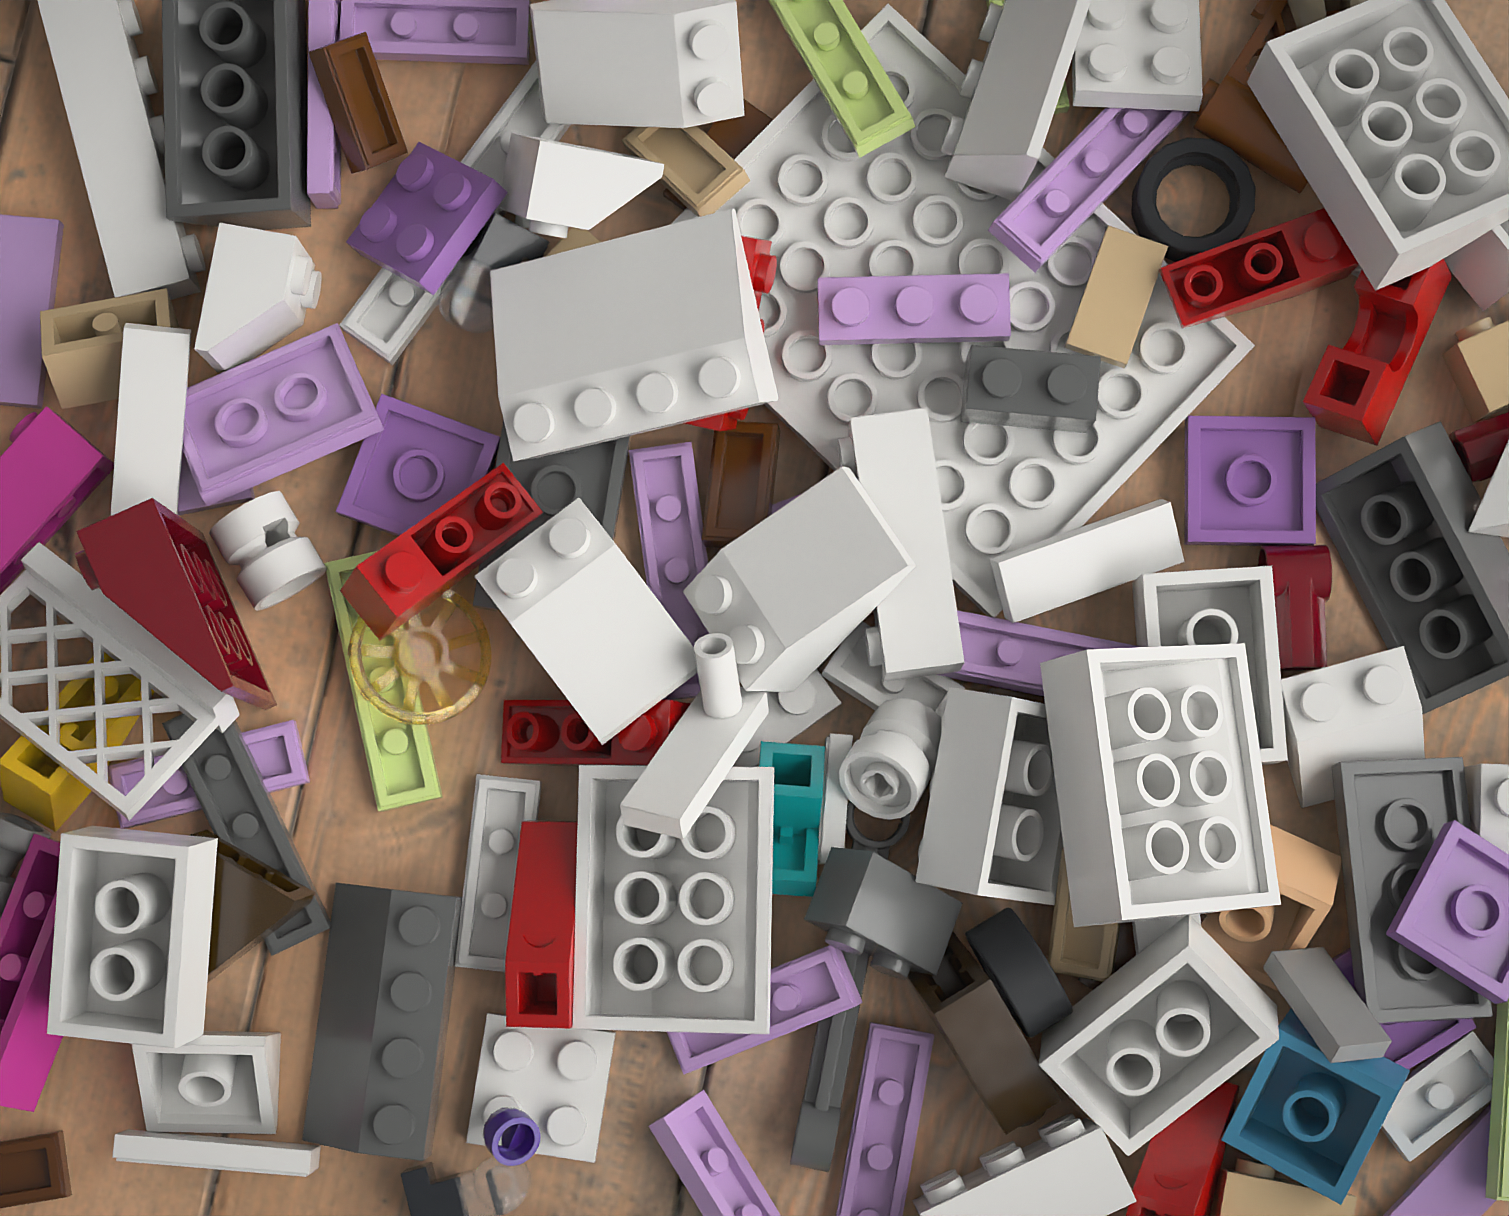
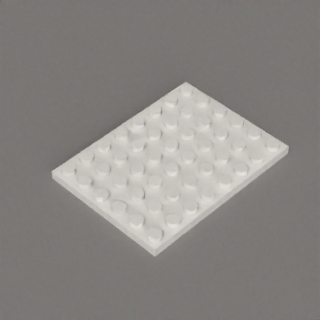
M887 4L861 32L911 114L915 128L859 158L813 79L734 159L744 168L750 182L715 213L735 209L740 234L772 241L770 255L776 256L775 279L768 294L762 293L758 312L760 319L764 320V338L779 401L764 405L834 471L841 467L838 438L848 437L850 417L927 408L953 584L984 614L995 618L1003 609L990 559L1082 527L1255 345L1225 317L1182 329L1159 271L1126 367L1121 368L1101 361L1096 421L1087 433L960 422L965 361L971 345L1084 355L1064 348L1104 232L1109 225L1132 234L1135 233L1102 203L1036 273L993 236L988 229L993 221L1013 201L944 177L951 155L942 153L940 150L952 116L964 119L970 102L969 98L959 95L966 75L892 6ZM1042 148L1040 157L1021 193L1055 159L1044 148ZM686 208L671 224L698 217ZM1163 260L1161 267H1164L1168 264ZM1009 273L1011 337L1009 341L819 345L818 278Z

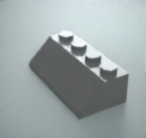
M162 0L166 218L170 221L219 227L220 222L260 230L311 227V202L307 194L308 82L305 0Z
M1441 421L1408 434L1316 483V510L1387 649L1390 650L1404 646L1422 706V715L1509 676V552L1500 536L1468 532L1482 500Z
M336 882L303 1141L354 1153L424 1161L432 1155L455 974L462 897Z

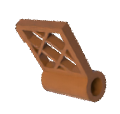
M1259 0L1251 15L1261 22L1221 84L1209 78L1203 87V97L1199 111H1191L1199 116L1193 128L1210 139L1233 149L1239 157L1300 194L1308 181L1247 83L1251 73L1245 69L1254 56L1261 54L1266 42H1268H1263L1270 29L1272 28L1274 38L1287 34L1281 12L1288 1ZM1326 11V17L1339 13L1340 11Z

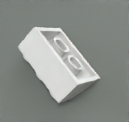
M1004 0L1002 6L990 3L978 39L989 43L983 62L975 59L971 60L959 94L969 98L970 102L964 119L952 116L940 150L942 153L951 155L944 177L1012 201L1020 195L1040 157L1091 0Z

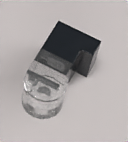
M493 213L449 273L441 288L438 302L443 318L454 327L477 334L494 329L490 271L519 264L521 261L542 258L550 242L501 215Z
M493 1155L487 1157L476 1169L436 1179L432 1162L407 1168L401 1173L411 1216H500L515 1210L527 1197L531 1187V1173L525 1162L516 1166H506L499 1163Z

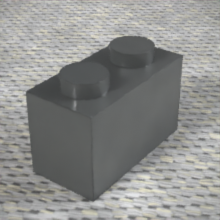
M971 345L965 361L960 422L1087 433L1096 421L1101 356Z
M831 847L804 920L827 932L825 942L829 945L855 955H862V952H865L873 957L870 964L872 968L886 975L905 980L908 977L909 971L937 975L963 903L934 886L915 882V875L875 852Z

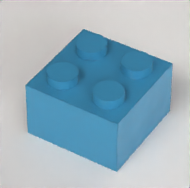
M1291 1008L1278 1025L1279 1040L1266 1049L1221 1140L1342 1205L1410 1070L1385 1057L1330 1063Z

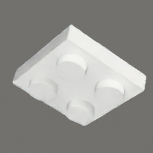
M1091 0L1072 57L1073 106L1199 111L1203 97L1199 0Z
M487 1013L466 1143L486 1146L483 1138V1129L489 1116L504 1107L517 1108L527 1113L539 1127L541 1139L535 1154L595 1163L616 1032L572 1028L506 1027V1015Z

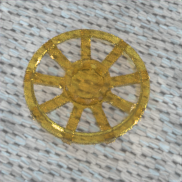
M450 589L440 596L446 599L447 602L430 627L422 625L419 612L409 620L410 627L407 630L399 627L389 634L395 639V643L392 646L362 644L367 625L360 616L354 624L348 645V656L354 680L361 691L360 694L365 701H368L381 713L399 721V723L430 725L449 720L462 713L477 699L488 679L492 659L488 631L474 607L466 599ZM456 607H458L469 618L476 631L446 640L441 631ZM477 642L480 643L481 659L479 671L471 670L448 659L449 651ZM362 656L391 658L395 664L393 668L373 683H370L364 670ZM442 671L473 683L469 691L455 704L451 701L439 678V674ZM406 676L408 684L401 709L389 703L378 692L398 677ZM422 681L428 682L442 710L429 713L414 712L419 685Z

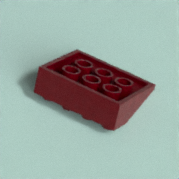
M154 498L76 531L84 549L75 553L76 561L83 578L92 591L100 588L108 599L220 692L264 710L277 705L203 532Z

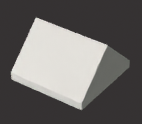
M204 1031L200 1037L175 1049L132 1044L147 1132L276 1134L278 1124L281 1033Z

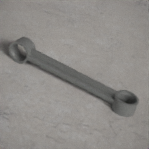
M849 801L847 804L846 830L853 840L851 849L875 852L888 860L891 846L895 845L908 829L910 813L901 818V823H899L897 830L892 836L882 841H873V839L865 837L856 827L854 820L856 806ZM842 951L862 999L870 955L862 952V955H855ZM860 1004L817 1022L803 1100L795 1130L790 1165L829 1172L838 1132L841 1103Z

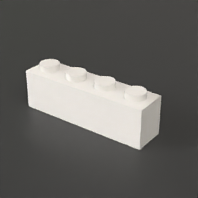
M927 408L850 417L848 437L838 438L841 467H849L916 565L873 610L875 626L865 628L869 665H881L883 682L958 672L965 662Z

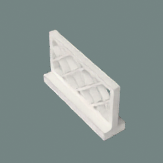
M38 542L21 559L26 570L0 595V718L130 821L215 729L223 733L240 714L232 696L220 692L108 599L101 589L98 588L92 591L79 572ZM29 595H32L46 606V626L11 630V613ZM57 615L68 624L57 625ZM86 637L93 643L94 663L58 667L57 640ZM47 641V668L12 672V644ZM104 652L115 661L104 662ZM133 674L141 680L142 701L105 703V676ZM94 678L95 706L59 709V681ZM48 682L47 711L20 713L13 708L12 686ZM151 689L163 698L152 700ZM181 711L195 722L179 740L153 742L152 714ZM142 715V744L107 747V718ZM96 720V748L67 751L60 745V723ZM49 725V735L37 726ZM162 755H164V756L154 765V756H162ZM144 757L145 776L126 796L108 783L107 761ZM97 762V774L85 764Z

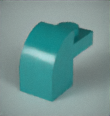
M761 741L759 767H774L772 894L813 897L817 881L825 746Z

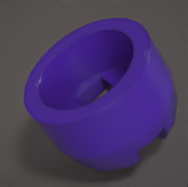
M504 1107L495 1111L489 1116L483 1129L486 1148L499 1163L506 1166H516L526 1162L535 1154L540 1144L541 1134L538 1125L527 1113L517 1108Z

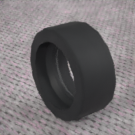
M1187 137L1163 146L1147 161L1132 191L1131 215L1139 236L1168 246L1165 258L1177 262L1240 239L1255 211L1256 187L1248 166L1233 149L1212 139ZM1186 165L1201 166L1214 172L1225 183L1230 196L1229 212L1224 223L1214 232L1200 237L1183 236L1171 230L1161 219L1156 206L1157 190L1162 179L1172 170Z
M1011 908L1003 909L965 933L983 970L993 982L1012 1017L1026 1036L1034 1037L1073 1012L1071 1003L1056 974L1030 932Z

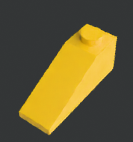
M104 652V662L115 661ZM94 655L86 664L94 663ZM135 675L105 676L106 704L142 701L141 680ZM94 678L71 680L59 693V709L95 706ZM140 715L107 718V747L121 746ZM96 720L60 723V745L67 751L96 748ZM49 725L37 726L49 735ZM22 735L0 758V781L4 801L55 833L91 793L88 787ZM97 762L85 764L97 774Z

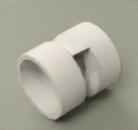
M280 491L267 493L243 504L219 520L209 532L225 561L229 565H240L241 571L237 581L256 611L269 608L292 597L315 582L327 570L308 537L296 536L295 531L300 522Z
M896 698L886 700L877 707L864 727L860 740H856L839 770L840 786L847 798L858 809L877 818L897 819L913 811L935 772L942 732V718L930 707L912 699Z

